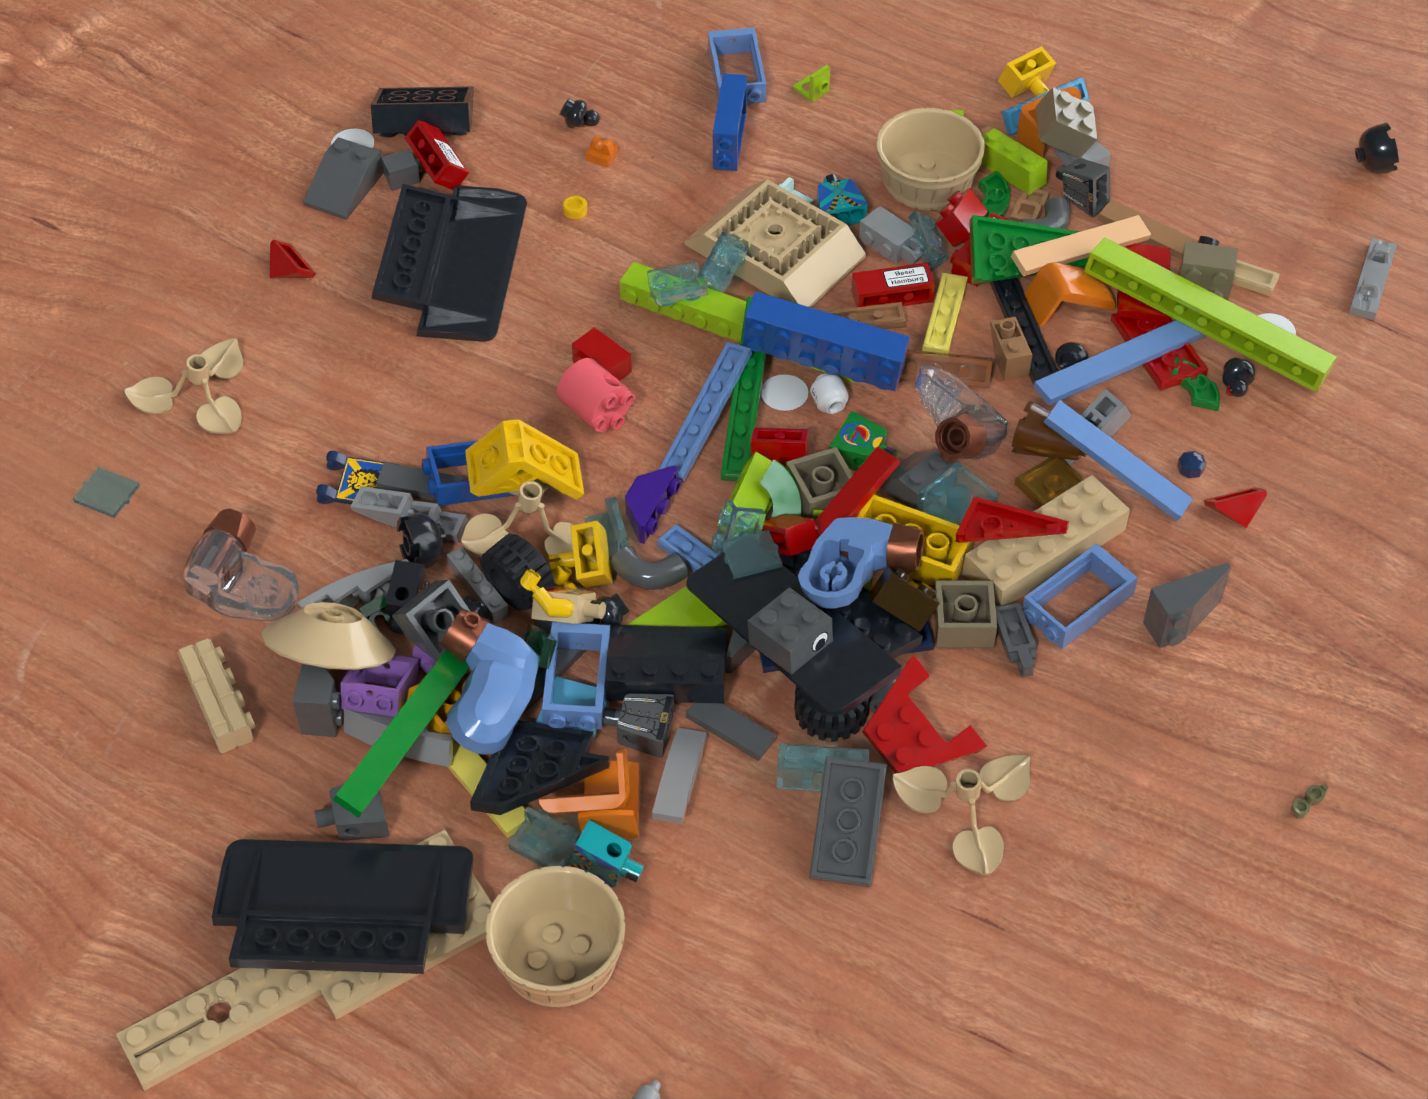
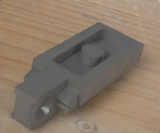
M1014 603L995 607L997 631L1007 658H1009L1010 663H1017L1021 677L1033 676L1032 671L1035 666L1033 659L1037 657V646L1021 604Z

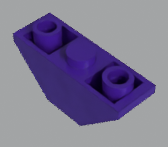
M676 466L666 467L637 476L625 496L626 515L640 543L645 544L649 535H654L661 514H666L672 495H676L680 489L681 480L678 479V467Z

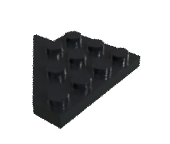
M519 720L504 748L491 754L471 798V811L502 815L608 769L610 758L609 756L589 753L594 741V735L591 731L566 727L552 728L547 724Z

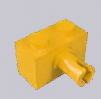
M1041 46L1007 63L998 82L1011 98L1030 90L1035 96L1049 91L1043 82L1049 78L1056 62Z
M598 521L571 525L573 551L549 554V560H552V562H549L552 572H554L557 566L560 568L563 565L569 568L575 567L576 578L585 588L613 583L606 529Z

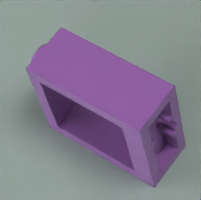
M394 655L392 660L388 662L390 667H386L383 664L376 668L349 670L341 681L340 709L395 717L407 701L409 688L418 685L419 659ZM365 682H367V683H374V684H380V685H387V686H394V687H396V688H389V687H382V686H376V685H369V684H365Z

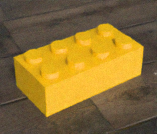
M876 495L871 497L857 516V518L874 519L892 525L893 523L922 529L924 545L921 564L918 571H913L910 575L916 580L935 586V581H957L964 567L965 554L970 552L973 547V542H955L956 532L960 525Z

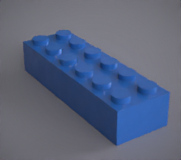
M755 291L745 316L743 346L751 348L754 352L767 353L778 359H787L805 367H814L832 375H841L855 382H864L882 390L895 392L904 368L910 337Z

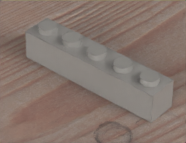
M461 547L447 554L449 567L473 598L485 603L489 611L490 620L495 624L508 617V605L486 580L484 574L466 551Z

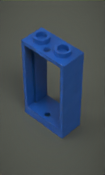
M723 73L713 127V169L737 171L747 116V75Z
M477 441L426 447V458L422 459V470L424 475L429 476L427 480L429 495H434L436 504H439V506L516 495L506 492L478 497L470 492L469 481L441 484L437 469L467 465L465 450Z

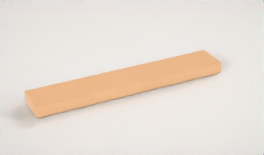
M1137 215L1015 250L1011 258L1021 274L1026 276L1037 273L1047 263L1067 264L1088 258L1092 250L1104 237L1125 247L1148 240L1151 233L1140 216Z

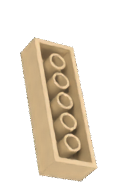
M1091 475L1034 511L1069 521V528L1066 534L988 540L965 554L962 575L968 581H993L995 607L1012 604L1040 586L1096 543L1102 546L1124 532L1130 509Z

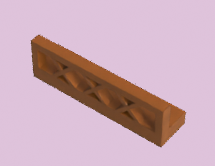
M907 349L900 379L989 388L992 358Z

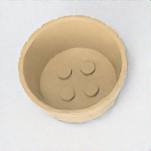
M916 108L899 113L882 126L877 137V155L881 164L885 187L898 202L914 209L918 208L919 210H940L949 203L947 200L952 194L957 191L962 193L969 188L971 189L975 174L981 165L985 149V142L981 132L970 120L955 112L939 108Z
M549 866L543 867L540 870L535 869L519 876L518 879L510 882L501 891V894H498L489 910L490 914L487 916L486 942L496 967L515 992L523 998L542 1006L567 1007L581 1003L595 995L611 977L623 947L625 916L620 901L618 902V897L599 877L575 867Z

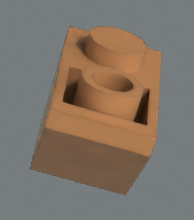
M1016 317L990 321L995 360L1003 379L1009 380L1029 376L1032 353Z

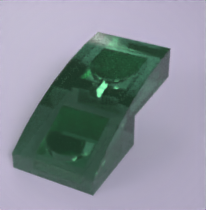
M529 624L524 641L539 655L538 667L549 669L557 640L545 630L536 625Z

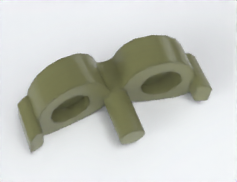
M1325 784L1310 786L1305 793V799L1298 798L1293 802L1291 806L1293 816L1297 819L1305 817L1311 806L1317 805L1324 799L1329 787Z

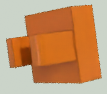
M595 135L590 143V148L586 152V161L608 167L619 152L618 145L614 144L611 139L604 141L600 139L599 135Z

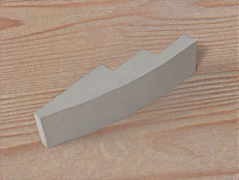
M363 486L360 487L350 506L354 512L396 528L399 517L416 514L429 516L437 523L439 528L444 529L447 541L457 543L460 542L465 527L469 522L467 515L441 511L439 504L414 501L411 493Z
M395 562L378 565L331 583L297 602L298 609L319 602L336 603L353 608L359 603L365 605L382 595L387 597Z
M344 709V733L373 746L394 717ZM427 725L404 757L449 767L453 761V736L430 732Z
M677 728L659 784L652 811V819L683 824L693 785L696 784L707 732Z

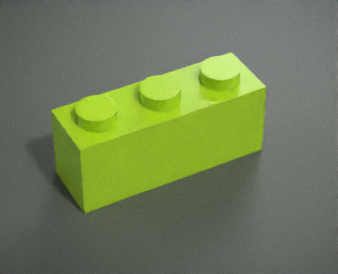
M996 128L982 135L985 142L982 166L992 172L997 170L1007 182L1021 191H1025L1028 195L1047 184L1046 159Z
M755 452L745 463L717 523V526L741 540L748 536L750 537L752 534H758L756 523L763 521L761 520L763 514L766 515L773 505L769 492L760 484L772 463L771 460Z

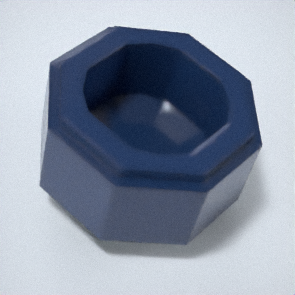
M1195 451L1184 452L1177 464L1180 474L1188 478L1200 477L1206 466L1204 456Z

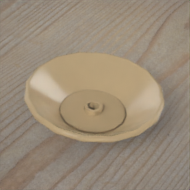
M319 602L306 605L268 624L261 633L265 646L278 655L302 664L327 669L359 670L376 668L390 662L396 653V649L390 639L361 612L346 605Z

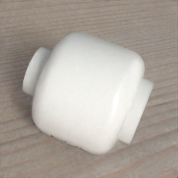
M822 374L816 378L810 388L811 396L817 409L828 414L842 411L849 399L844 382L838 375Z

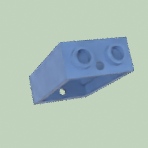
M755 27L709 31L708 51L717 99L719 100L722 83L717 55L750 52L756 82L747 83V104L766 102V79Z
M1096 543L1024 597L1022 609L1028 623L1034 624L1050 642L1056 643L1063 649L1133 596L1138 577ZM1091 571L1114 591L1065 628L1044 610L1042 606L1087 572Z
M552 622L542 705L543 724H547L552 728L602 729L610 625ZM558 648L600 651L595 706L552 704Z

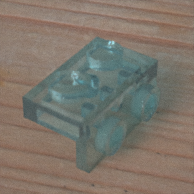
M915 210L908 218L920 251L925 254L921 256L923 263L928 262L932 272L948 256L933 219Z
M696 261L647 271L650 296L657 305L671 306L676 301H694L699 299L700 296L708 295L707 285L700 277L699 266Z
M527 807L524 811V822L508 842L509 849L542 867L568 866L572 861L575 844L579 839L577 830L570 824H561L553 820L543 810L536 811Z

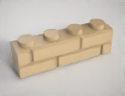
M207 638L195 643L194 646L189 645L179 649L177 653L219 752L223 754L235 749L236 746L240 747L252 742L251 729L256 727L250 712L243 713L241 707L246 705L240 690L234 691L231 686L236 684L231 669H224L222 666L223 663H226L221 647L214 648L211 639Z

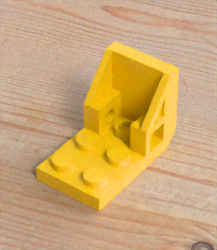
M521 420L502 421L465 450L470 492L478 497L520 491L523 483L535 481L536 479L556 488L562 494H566L575 500L584 495L578 453Z

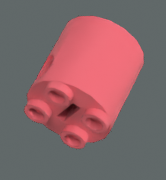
M590 358L581 359L571 365L564 372L556 390L557 398L597 432H604L611 428L614 430L619 429L625 422V414L635 400V395L624 384Z

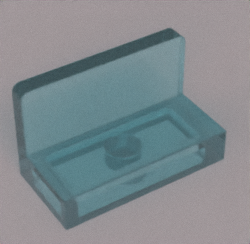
M616 497L605 499L606 513L585 517V523L598 521L606 529L610 560L620 549L629 546Z

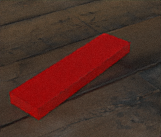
M876 447L814 521L818 528L817 538L821 536L835 519L856 517L900 464L899 460L883 449Z

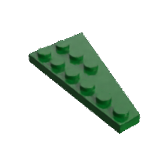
M972 215L969 220L972 284L1036 275L1037 273L1026 276L1021 274L1011 258L1013 251L1080 231ZM1089 257L1065 265L1085 268Z

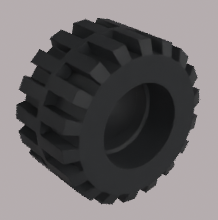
M509 533L480 557V565L486 580L495 588L506 603L520 611H527L533 606L532 595L534 593L522 587L520 583L521 577L527 570L532 569L541 576L537 583L539 588L554 586V577L543 556L533 545L516 534Z
M796 686L795 718L799 720V726L802 730L807 729L808 735L813 737L816 734L818 735V740L825 741V738H831V742H835L839 737H842L843 740L850 738V733L855 735L859 732L860 726H864L868 715L869 698L843 713L833 714L822 709Z

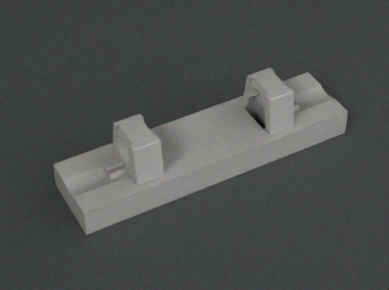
M1372 238L1349 314L1370 320L1375 319L1397 244Z

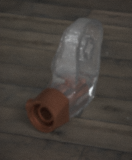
M924 365L920 367L915 379V388L921 403L937 426L935 442L941 452L940 457L949 463H954L957 458L980 461L993 455L1008 434V421L992 405L956 376L933 366Z
M230 508L220 511L204 530L203 535L191 550L183 575L187 593L202 601L214 611L232 618L256 621H274L288 615L296 606L299 585L296 574L287 566L265 561L253 554L247 553L256 531L255 524L245 514Z

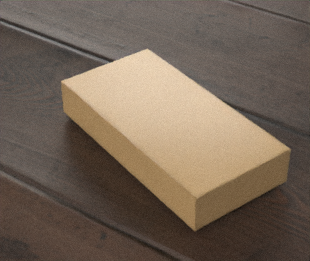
M1236 260V270L1232 284L1271 297L1280 274Z

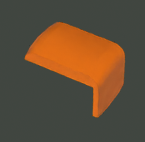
M1067 87L1060 90L1066 91L1071 96L1081 100V91L1077 88ZM1045 96L1022 106L1017 126V142L1042 158L1045 143L1039 141L1036 106Z
M1051 262L1044 265L1038 271L1025 290L1024 295L1036 322L1041 326H1045L1061 301L1114 311L1116 303L1110 287L1101 280L1085 273V268Z
M620 748L616 753L619 792L542 797L537 799L540 808L552 815L622 809L626 805L630 794L627 750Z
M610 761L608 769L585 778L584 794L619 792L617 761ZM628 761L630 794L626 805L619 810H595L578 813L581 833L588 820L624 840L639 838V763Z

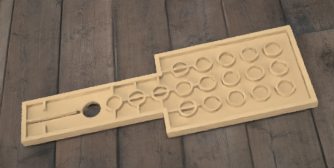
M445 829L416 844L455 846ZM473 872L465 934L431 933L424 972L486 938V921L488 914H490L489 910L492 902ZM239 968L120 1031L116 1036L145 1091L321 995L337 1020L419 974ZM216 1003H226L231 1007L229 1018L222 1023L207 1019L209 1008Z

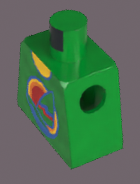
M853 411L849 413L829 446V449L837 447L848 468L856 471L876 447L883 449L894 457H897L898 450L887 446L888 432L885 428Z

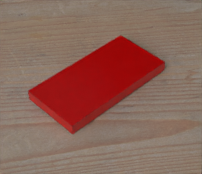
M1142 244L1125 246V248L1170 271V248ZM1117 289V317L1169 323L1170 316Z
M1117 313L1111 314V322L1125 342L1168 324L1117 317ZM1188 342L1183 347L1169 351L1161 357L1142 365L1160 391L1180 385L1185 378L1191 377L1190 380L1197 379L1199 374L1204 376L1208 374V368ZM1175 357L1180 359V361L1176 364H1174ZM1183 359L1197 365L1198 368H1195L1190 364L1182 363ZM1178 368L1177 373L1179 374L1171 376L1172 370Z

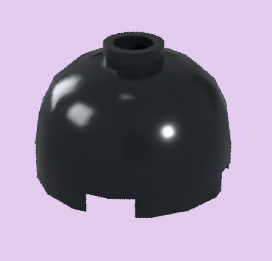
M1388 123L1368 128L1359 139V147L1355 148L1358 163L1363 162L1364 167L1370 172L1380 174L1398 170L1397 166L1394 165V163L1399 162L1398 149L1395 138L1391 139L1387 131L1391 130Z
M416 514L399 517L397 532H403V544L399 545L403 560L407 559L409 562L424 564L425 569L433 566L441 557L443 545L447 542L444 529L439 528L437 523L429 516Z

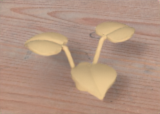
M236 338L225 340L208 348L202 354L190 356L186 362L187 370L182 371V377L174 391L172 384L163 377L145 378L134 386L124 389L127 399L138 410L147 414H162L172 408V398L178 395L186 378H188L194 385H203L209 403L202 405L197 411L196 419L199 426L205 431L215 434H231L236 432L242 421L239 405L227 396L219 397L213 401L208 386V379L213 375L219 379H230L241 372L243 357Z
M536 479L535 481L523 483L520 491L509 492L512 495H519L505 524L502 525L500 519L492 514H479L467 523L461 543L468 550L482 555L505 535L509 534L506 529L509 528L519 510L525 513H533L539 510L545 532L549 535L544 542V549L549 556V554L573 551L570 526L574 524L559 522L555 525L553 531L550 529L544 511L545 505L541 503L542 494L547 491L550 485Z
M1011 755L994 759L986 763L981 768L979 774L972 769L962 770L958 773L956 782H951L947 791H945L947 788L945 775L939 769L930 766L915 767L902 773L893 774V783L902 802L910 809L919 813L937 811L941 806V797L948 798L954 791H956V795L961 801L969 803L972 831H962L955 837L952 847L953 855L957 862L966 869L980 875H989L1001 863L1004 853V842L1000 833L993 827L987 826L978 830L975 801L979 798L981 789L986 794L993 792L998 800L1006 802L1015 801L1023 797L1030 784V756Z

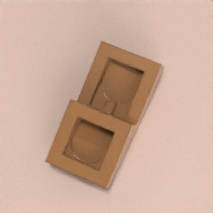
M1036 189L1032 194L1028 195L1023 191L1021 198H1018L1010 220L1021 222V219L1040 218L1045 203L1049 199L1050 192Z

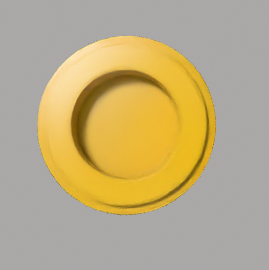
M570 196L563 201V213L567 218L581 219L586 216L588 205L583 197Z

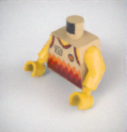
M565 565L562 568L557 566L552 573L554 583L559 586L539 588L537 583L541 576L532 569L527 570L520 580L522 587L534 593L532 595V619L571 624L590 622L594 618L602 619L604 617L606 604L602 601H596L595 592L579 590L574 583H570L568 579L572 574V570Z

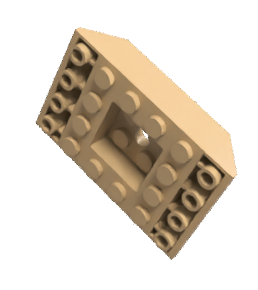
M768 179L748 186L684 241V245L768 295L810 308L866 258V253L847 224ZM780 232V234H778V235L770 234V233Z

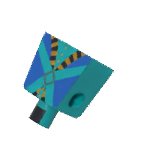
M834 174L827 175L823 180L824 183L817 185V208L847 225L860 224V221L867 216V202L852 179L838 180V177Z
M588 820L575 844L570 867L585 870L586 873H592L603 880L605 885L615 887L621 876L637 883L645 866L629 859L632 849L631 843Z

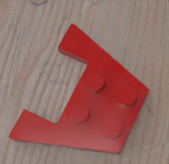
M914 655L907 661L901 671V675L897 677L862 731L895 774L920 766L935 767L960 757L980 752L987 747L971 725L951 741L945 742L912 701L909 693L930 677V674Z

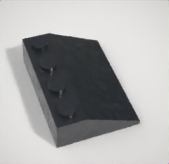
M474 86L379 88L371 103L373 134L379 133L381 137H390L394 133H403L406 136L415 123L420 120L439 128L441 132H452V135L457 136L465 135L466 132H470L472 126Z
M611 625L605 672L606 700L624 701L627 694L674 695V702L724 704L727 628Z

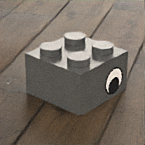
M788 588L748 620L749 644L791 675L833 641L832 618L791 588Z

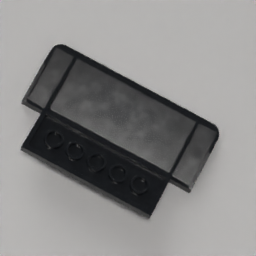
M402 184L372 292V299L421 310L422 314L416 337L479 342L492 340L497 335L527 206L525 197L521 194L498 188L455 185L453 194L447 195Z
M748 536L690 574L687 578L686 586L692 594L749 643L748 620L788 588H791L809 601L804 596L798 575L800 569L807 562L812 549L793 556L783 554L772 556ZM862 587L857 599L847 606L834 609L816 606L832 618L833 641L792 675L757 650L822 709L829 713L839 714L857 706L900 676L902 665L894 660V658L920 646L923 636L910 625L872 602L868 594L869 591Z
M255 839L236 840L227 847L223 859L212 913L213 926H237L229 955V964L232 968L424 974L431 933L465 934L473 870V854L468 848L462 846Z

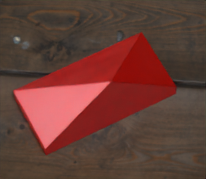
M277 240L271 241L270 278H314L316 273L291 244Z
M1254 487L1206 499L1204 504L1247 528L1266 498L1267 492L1265 489Z

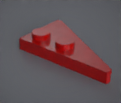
M974 496L956 532L955 542L965 543L1066 534L1069 528V521Z

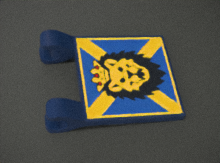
M329 451L326 456L328 461L327 468L329 470L343 469L337 490L328 485H318L316 490L317 502L320 504L333 502L352 504L361 486L377 488L376 483L384 462L347 457L337 451Z

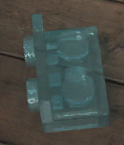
M722 231L697 276L707 283L706 286L708 288L724 293L730 285L739 265L743 262L749 248L728 232Z
M726 500L724 508L719 512L717 533L712 538V549L717 556L748 536L758 544L766 517L764 510L736 507L732 500Z

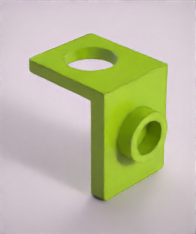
M825 65L812 75H808L793 85V89L811 102L816 101L829 92L830 67ZM810 84V91L804 90L803 86Z

